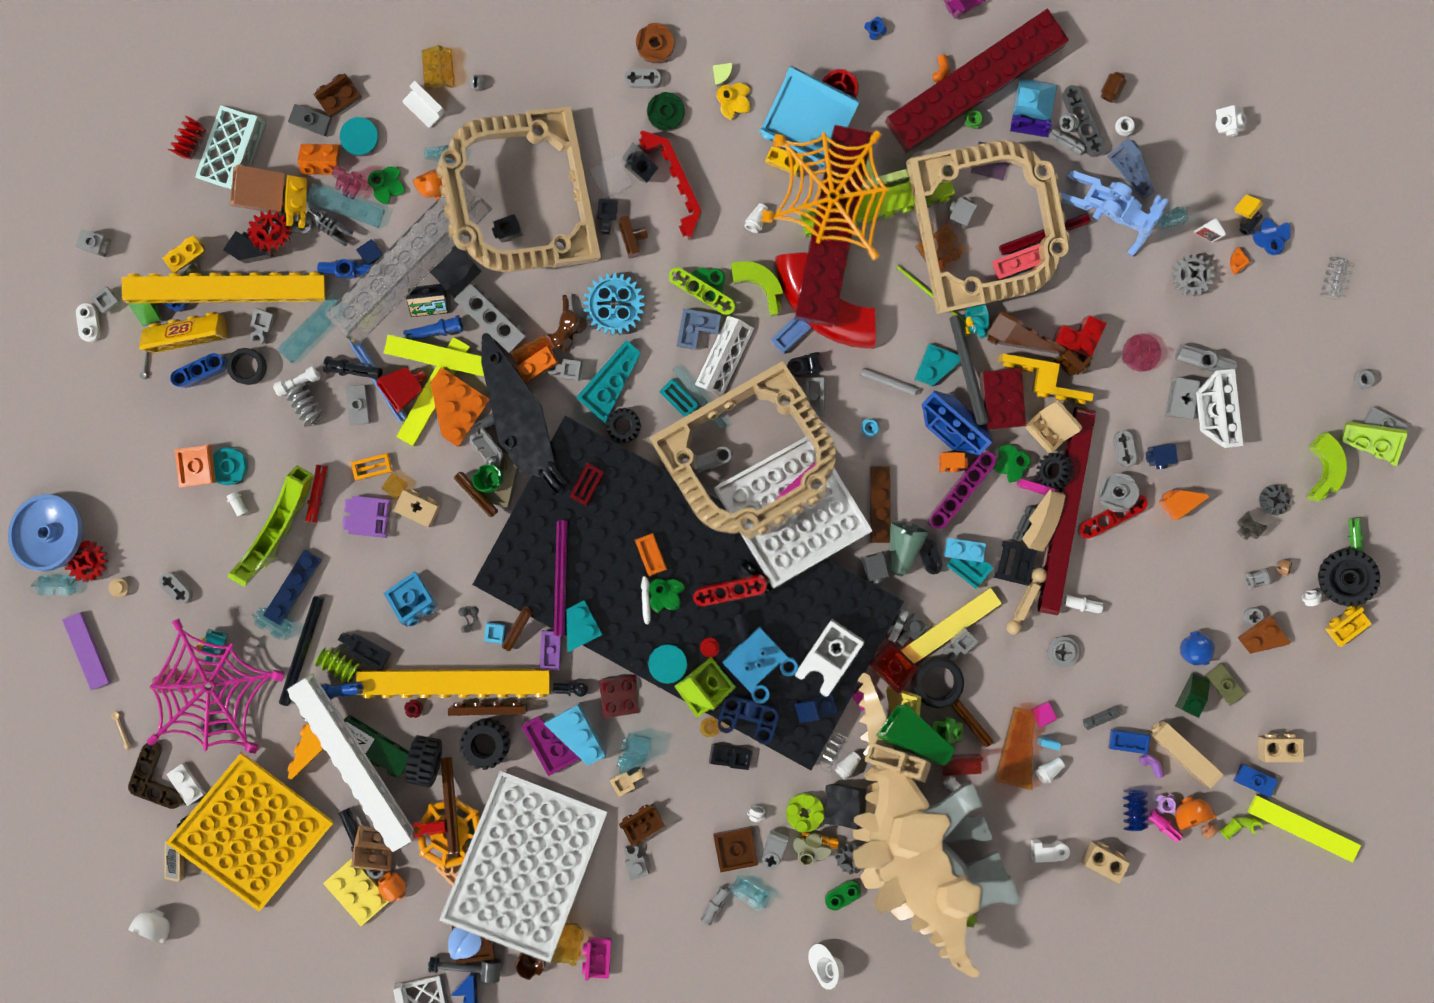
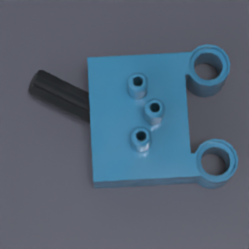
M744 613L734 616L740 645L723 660V664L752 693L754 701L764 703L769 698V690L766 685L759 682L779 663L781 672L786 676H793L798 670V665L795 659L788 657L760 626L750 634L746 615ZM788 661L794 663V668L791 671L783 669V665ZM759 688L766 691L765 696L762 698L755 696V691Z

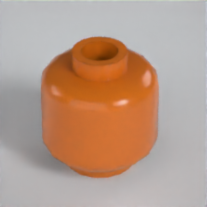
M388 872L379 879L378 891L387 901H399L405 896L407 884L398 873Z

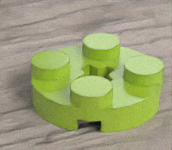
M799 793L789 800L786 817L789 824L798 832H810L817 829L823 822L824 808L818 797L807 793ZM802 808H805L806 810L810 809L808 817L800 815L802 813Z

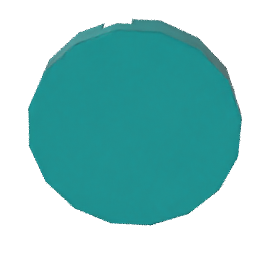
M354 117L343 124L340 130V141L348 153L354 156H366L372 153L373 149L378 145L379 133L370 120L363 117Z
M227 447L221 448L213 454L215 478L218 484L226 486L236 485L244 479L247 474L248 463L242 452L238 449Z
M661 645L650 655L648 662L649 671L659 682L666 684L674 683L681 679L686 672V656L675 645Z

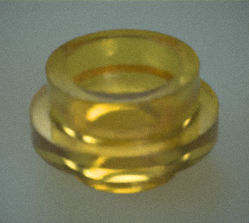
M706 718L701 722L700 732L705 737H713L718 733V722L715 719ZM711 724L713 729L708 731L706 725Z

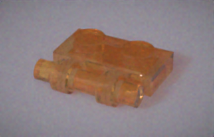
M948 224L933 233V239H936L938 244L936 254L939 269L942 270L946 267V264L960 258L965 249L962 245L955 249L953 243L959 239ZM920 242L915 247L926 262L923 244ZM947 249L949 254L941 258L939 253Z

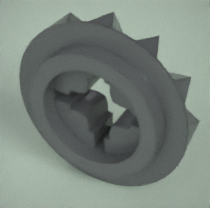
M1270 485L1261 492L1259 503L1262 510L1267 514L1280 515L1286 512L1290 506L1291 497L1288 494V490L1282 486ZM1278 495L1277 499H1279L1282 503H1276L1275 505H1273L1274 501H1272L1269 497H1276Z
M844 844L837 850L835 859L838 862L837 866L842 868V872H848L851 875L859 873L863 869L857 868L854 860L852 863L845 862L848 857L853 858V852L859 848L858 846Z

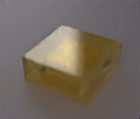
M391 473L381 489L395 499H399L402 491L406 489L409 483L395 473Z

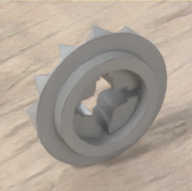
M1068 637L1055 638V640L1049 643L1047 650L1049 660L1058 667L1071 666L1076 662L1079 654L1077 644ZM1064 646V649L1069 651L1070 653L1064 654V656L1061 657V654L1055 651L1061 650Z

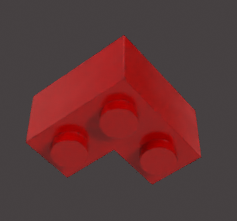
M1089 315L1083 318L1078 331L1065 325L1058 327L1053 341L1064 347L1065 351H1074L1083 359L1093 355L1107 323Z

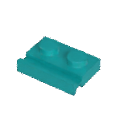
M951 558L945 565L975 589L978 588L994 568L985 560L982 563Z

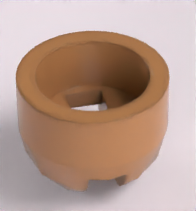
M1280 560L1277 564L1281 565V568L1276 567L1277 572L1289 576L1292 561Z

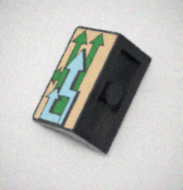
M441 284L407 287L406 301L411 317L449 312L446 301L447 291Z

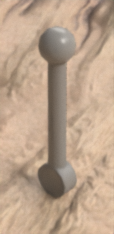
M144 351L142 372L139 373L141 379L148 378L146 373L147 351Z

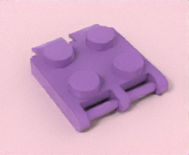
M352 496V499H345L344 512L350 513V516L343 517L342 529L348 530V534L387 538L386 526L387 521H389L388 508L391 500Z

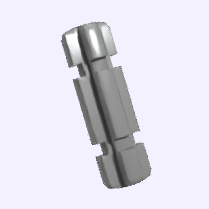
M1055 128L1051 130L1048 136L1049 139L1052 141L1056 140L1059 145L1068 150L1072 149L1077 155L1083 152L1085 145L1080 142L1076 143L1075 139L1064 133L1060 134L1061 131Z

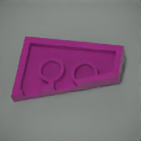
M537 716L522 724L521 727L547 775L550 776L580 760L566 744L544 725L545 721L540 716Z

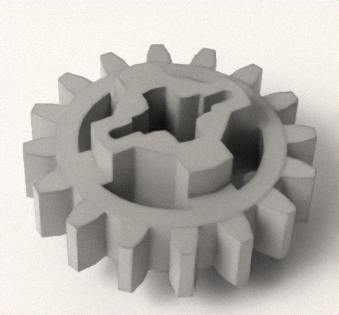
M1192 254L1191 257L1185 255L1183 259L1177 260L1178 265L1172 267L1175 272L1171 273L1170 276L1175 277V280L1171 283H1177L1175 289H1182V295L1187 292L1189 296L1194 294L1200 295L1202 291L1208 290L1207 285L1213 284L1209 279L1215 276V274L1210 273L1214 267H1208L1210 261L1204 262L1203 255L1198 258L1196 254Z

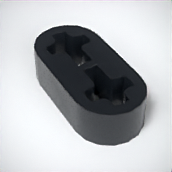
M926 539L924 543L927 542L928 545H932V548L929 549L930 556L922 548L919 551L924 569L929 574H938L942 570V562L936 544L932 540ZM929 558H932L934 563H938L935 571L928 568L931 565Z

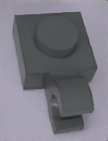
M913 613L904 622L902 627L904 631L898 636L896 642L903 646L910 637L916 640L928 626Z

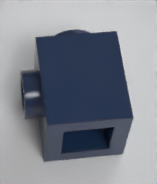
M1176 444L1147 447L1145 456L1149 466H1156V469L1168 468V464L1178 463Z

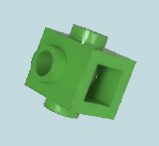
M944 717V720L934 721L933 730L948 744L953 746L954 743L962 742L963 723L956 722V718Z

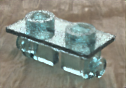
M42 575L31 584V587H35V593L39 595H54V589H56L57 595L71 596L76 593V587L73 586L76 580L75 577L67 575L59 577Z
M260 607L256 612L258 616L252 615L255 621L254 624L260 629L266 628L271 631L270 634L278 640L282 638L286 641L285 633L289 634L293 629L291 624L285 620L282 625L276 624L263 616L267 608Z
M737 876L735 883L729 889L732 895L742 901L746 896L749 897L746 903L757 911H762L764 907H767L770 895L740 876Z

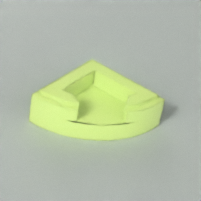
M732 63L713 65L715 86L723 84L728 79L732 71Z

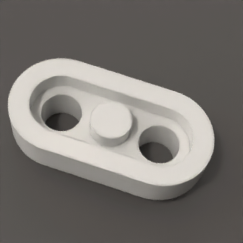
M83 303L76 309L79 336L84 341L95 342L101 335L98 310L91 304ZM84 310L88 311L86 316L83 315ZM87 329H90L89 335L86 334Z

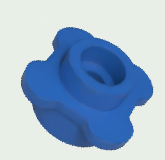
M876 17L864 25V28L870 34L869 38L875 40L879 35H885L887 32V28L884 27L880 17Z

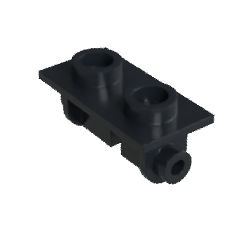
M746 559L735 571L739 579L755 575H762L767 579L766 575L760 573L757 567ZM768 579V586L762 594L758 595L759 597L762 596L764 598L772 590L773 587ZM756 581V583L754 585H751L749 588L753 586H758V588L760 589L763 584L758 583V581Z

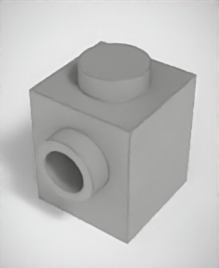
M959 197L956 202L952 201L948 209L951 213L947 222L965 229L977 205L973 204L974 201L967 197Z
M81 229L76 247L106 257L111 248V239Z

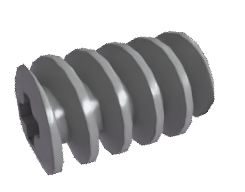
M306 383L292 388L287 393L286 400L291 401L290 406L292 408L296 407L294 412L295 414H300L298 416L299 420H304L302 425L309 427L322 420L325 416H319L323 410L315 409L318 406V402L311 403L315 397H307L310 390L303 391V388L306 386Z

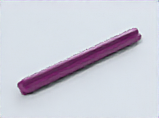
M558 520L556 528L555 636L565 635L568 527L566 520Z

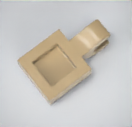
M642 768L632 774H629L626 770L609 781L618 797L635 789L636 785L634 782L642 779L645 772Z

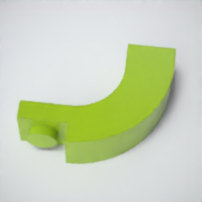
M740 261L731 263L734 285L754 283L760 286L767 296L770 317L778 316V311H781L780 299H776V297L782 296L783 292L776 276L769 269L755 262Z
M1328 432L1320 433L1308 447L1319 457L1323 466L1320 480L1306 495L1310 501H1322L1329 492H1338L1346 477L1347 461L1345 453L1339 442Z

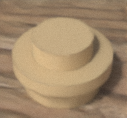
M116 578L110 582L109 592L112 596L123 597L128 593L129 585L126 580Z

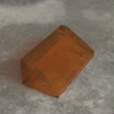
M543 335L511 351V354L519 365L544 347H550L551 351L553 348L548 338Z

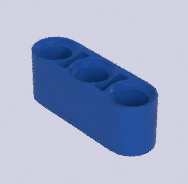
M216 353L206 355L173 371L170 375L171 383L177 387L189 388L225 371L228 359ZM219 358L220 364L218 367H215L214 361ZM201 366L203 369L202 373L197 375V368ZM184 374L185 381L180 383L179 377Z

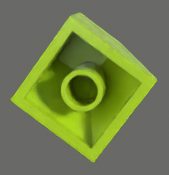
M712 657L677 685L689 702L711 710L736 688Z

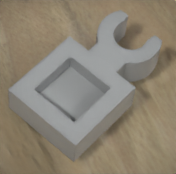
M260 308L254 309L250 327L255 328V331L251 333L250 341H255L258 335L260 337L259 344H265L267 340L265 332H271L275 313Z
M563 359L562 364L558 363L555 365L556 369L554 371H548L551 375H558L560 373L561 379L580 381L583 362Z
M900 609L896 620H894L887 632V639L896 642L909 614L908 612Z
M964 627L951 639L953 644L946 646L943 652L945 655L953 652L949 656L953 662L958 658L960 652L965 655L978 643V640Z
M638 845L634 847V852H629L627 846L624 848L625 855L630 858L625 860L630 880L649 875L644 855L638 856Z

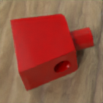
M407 367L380 377L376 384L396 412L400 413L421 393L422 387L419 383L424 381L426 376L421 369L412 374Z

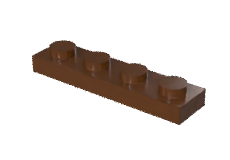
M870 466L871 543H890V466Z
M494 701L491 702V705H484V702H472V705H465V702H455L448 708V716L515 715L527 713V704H522V701H511V704Z

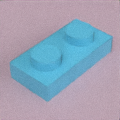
M947 538L944 557L983 563L986 543Z

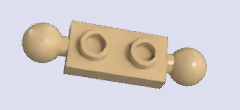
M1037 568L1032 572L1033 581L1029 583L1013 615L1014 619L1010 620L1006 625L1008 633L1017 635L1021 632V621L1030 616L1032 612L1030 607L1033 601H1037L1041 591L1039 589L1041 586L1039 584L1045 582L1047 575L1044 569Z

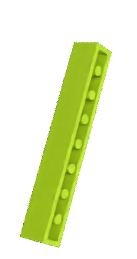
M949 171L944 172L946 176L950 177ZM952 181L948 183L940 182L933 194L925 197L927 207L932 206V203L936 201L945 203L951 200L950 198L955 194ZM910 182L889 187L877 218L884 216V219L895 216L897 212L902 211L905 214L914 210L915 204ZM883 192L876 193L866 224L873 222ZM872 194L864 196L856 216V226L864 221ZM811 210L802 211L815 217V212ZM799 214L800 221L812 228L814 221ZM802 225L805 238L811 237V231Z

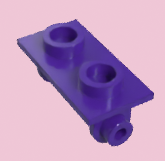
M1020 114L1013 115L1010 131L1048 138L1052 122L1049 119L1043 121L1022 117Z

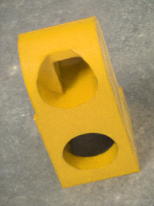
M771 146L765 162L770 166L791 173L787 151ZM792 156L794 177H798L800 165Z

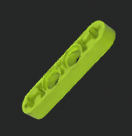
M677 267L669 272L671 283L718 312L730 315L735 311L736 305L731 298L684 269ZM680 271L681 277L685 279L687 278V275L690 276V278L685 283V287L682 286V284L684 283L683 281H674V272L678 273ZM691 281L699 283V289L696 292H692L689 289ZM707 291L715 293L716 298L714 301L708 302L705 299ZM720 295L723 297L721 299L722 302H731V310L723 311L724 307L721 304H718L717 307L714 306L718 302Z

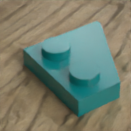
M929 343L914 380L932 387L960 362L959 355Z
M585 600L567 609L568 652L602 635Z

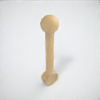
M119 712L112 713V719L116 720L124 741V749L129 750L132 746L128 742L119 718L121 715Z

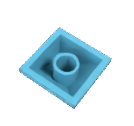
M1019 78L1012 115L1020 114L1022 117L1043 121L1049 119L1051 121L1057 85Z

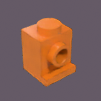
M939 453V472H945V468H948V472H959V469L968 468V457H965V453Z

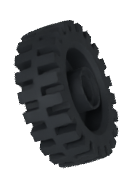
M1356 549L1337 550L1329 554L1319 567L1318 581L1320 588L1327 598L1338 605L1355 607L1359 604H1365L1366 601L1373 598V595L1378 591V587H1380L1381 575L1377 564L1369 555ZM1353 573V581L1345 582V574Z

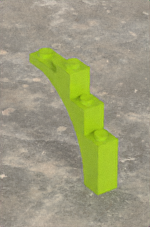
M296 465L286 475L281 493L268 520L246 554L229 572V579L245 587L262 568L265 569L276 557L279 543L290 532L294 516L305 505L314 474Z

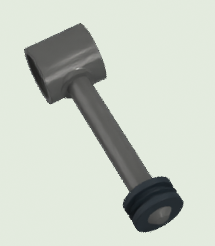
M430 957L428 972L437 973L438 969L480 973V980L482 982L497 983L500 981L501 960L494 958L483 960L482 965L441 962L439 957Z

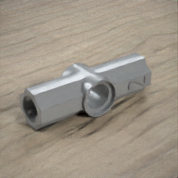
M1180 344L1175 355V360L1196 366L1200 370L1215 372L1217 370L1235 369L1236 371L1237 361L1216 355L1212 351H1203L1185 344ZM1204 356L1209 358L1208 365L1203 363Z

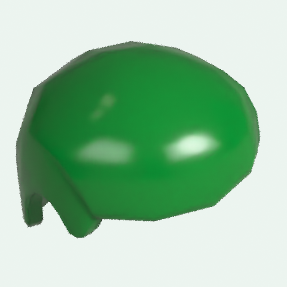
M485 464L479 466L478 472L472 475L474 487L485 493L497 491L504 481L503 471L497 465L490 466Z

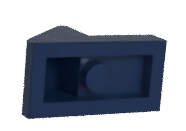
M832 693L826 697L822 695L794 703L800 723L817 721L820 717L837 713Z

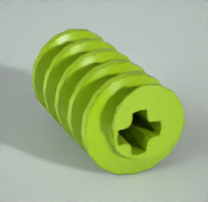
M325 647L317 657L314 665L316 667L321 665L322 671L328 668L327 673L329 675L334 673V678L336 679L341 676V682L344 683L348 680L347 684H349L358 671L359 663L352 666V659L345 662L346 655L339 658V651L333 655V647L325 650Z

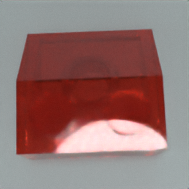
M892 642L881 648L870 663V667L898 694L918 670V667Z

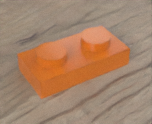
M546 346L516 366L524 382L528 384L559 362L550 347Z

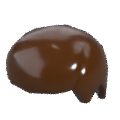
M521 952L515 962V972L519 977L530 980L535 975L540 976L546 966V961Z

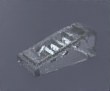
M833 730L815 766L831 773L849 738ZM832 737L841 741V745L832 741ZM830 744L838 748V750L836 752L827 746ZM827 751L834 755L833 759L825 755L824 752ZM821 758L830 762V765H827L820 761Z

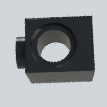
M637 151L628 156L626 159L627 163L624 165L636 178L645 183H648L659 168L643 153ZM642 161V168L638 171L637 165Z
M515 214L493 221L494 227L492 232L495 239L499 238L501 243L523 236ZM510 225L511 230L508 233H502L503 226Z

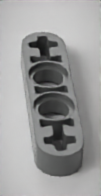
M1075 85L1068 86L1062 93L1063 102L1068 113L1075 114L1076 108L1084 110V116L1078 117L1079 125L1076 131L1082 144L1085 145L1086 153L1091 157H1097L1105 148L1103 139L1081 90ZM1070 92H1075L1074 100L1072 97L1067 96ZM1074 101H1075V103H1076L1077 101L1080 102V103L1075 104L1073 107L1071 106V105L1074 103ZM1084 125H1089L1092 128L1090 135L1083 133L1082 127ZM1093 136H1095V138L1092 141L1090 140L1089 142H1087V139H1090ZM1093 143H1094V145H1098V146H1099V148L1097 149V152H1096L1095 149H1094V150L1091 149V146H1093Z

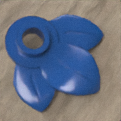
M1265 218L1261 223L1260 232L1253 233V240L1257 246L1264 248L1268 254L1278 255L1283 251L1284 243L1290 238V225L1287 222L1277 227L1273 221ZM1271 243L1276 245L1275 249H1272Z

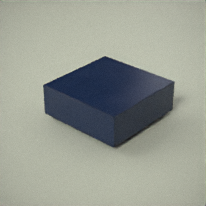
M372 239L356 249L366 265H371L384 256Z

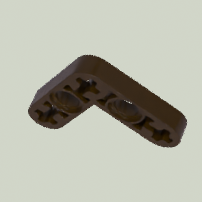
M156 742L153 745L155 753L150 755L148 748L152 746L146 743L140 751L128 784V790L134 796L169 809H175L184 802L178 791L151 780L159 761L162 747ZM142 763L148 764L150 768L148 773L141 771ZM142 777L144 778L140 782V787L142 788L137 790V786H135V784L138 783ZM153 788L160 790L161 796L159 798L153 797ZM175 795V796H176L175 799L178 800V802H176V803L173 804V803H172V802H173L172 799H170V798L164 799V797H165V796H167V797H173V796Z

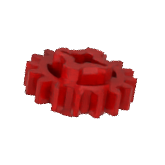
M268 210L266 215L261 211L260 217L254 215L255 221H249L251 228H247L248 234H250L248 237L250 241H253L254 247L259 246L262 252L267 248L269 253H271L273 248L278 252L280 245L285 248L284 241L290 242L288 235L292 234L291 229H289L290 226L286 225L285 216L280 217L277 211L272 215L270 210Z
M89 540L81 542L76 554L68 562V566L65 567V570H71L69 576L76 575L75 580H83V582L95 581L97 577L103 576L101 570H107L104 563L109 562V560L104 559L107 552H101L103 546L96 547L97 542L90 543ZM86 548V550H83L82 554L78 553L80 550ZM90 569H95L93 572L86 574Z

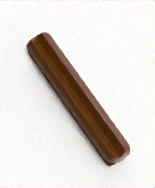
M458 472L454 476V480L489 517H494L498 513V509L481 491L474 487L473 482L463 472Z
M528 606L522 609L502 644V648L506 649V651H511L533 613V610Z
M959 699L951 705L985 747L993 743V739Z

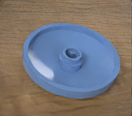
M43 494L30 498L17 509L9 525L8 543L12 555L22 566L35 571H53L64 566L76 554L82 540L83 525L80 514L70 501L59 496Z

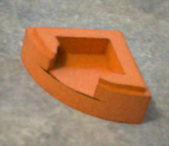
M1240 247L1236 248L1230 257V269L1233 275L1251 262Z

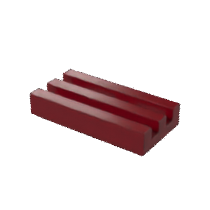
M587 463L569 497L587 506L605 472ZM590 468L592 472L577 497L575 494ZM598 472L599 475H598V477L596 478V480H595V482H594V484H593L591 490L589 491V493H588V495H587L585 501L582 500V498H583V496H584V494H585V492H586L588 486L590 485V483H591V481H592V479H593L595 473Z

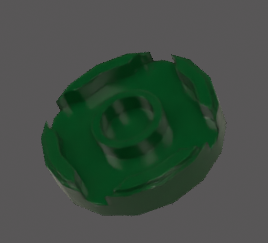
M662 92L655 95L648 103V120L653 127L660 131L667 132L676 129L681 125L685 116L682 100L670 92Z

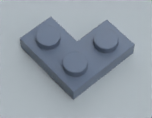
M683 308L677 347L696 350L699 331L718 335L721 315Z

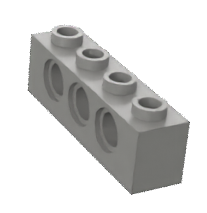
M469 283L454 300L512 355L528 339L524 335L526 331L519 324L514 326L510 322L512 318L505 311L501 313L497 309L499 305L491 297L487 300L483 296L485 292L477 284L473 286ZM477 300L483 301L480 309L474 308V303ZM491 313H496L497 315L494 322H488V316ZM505 326H509L511 329L510 334L507 336H503L501 333L502 328Z

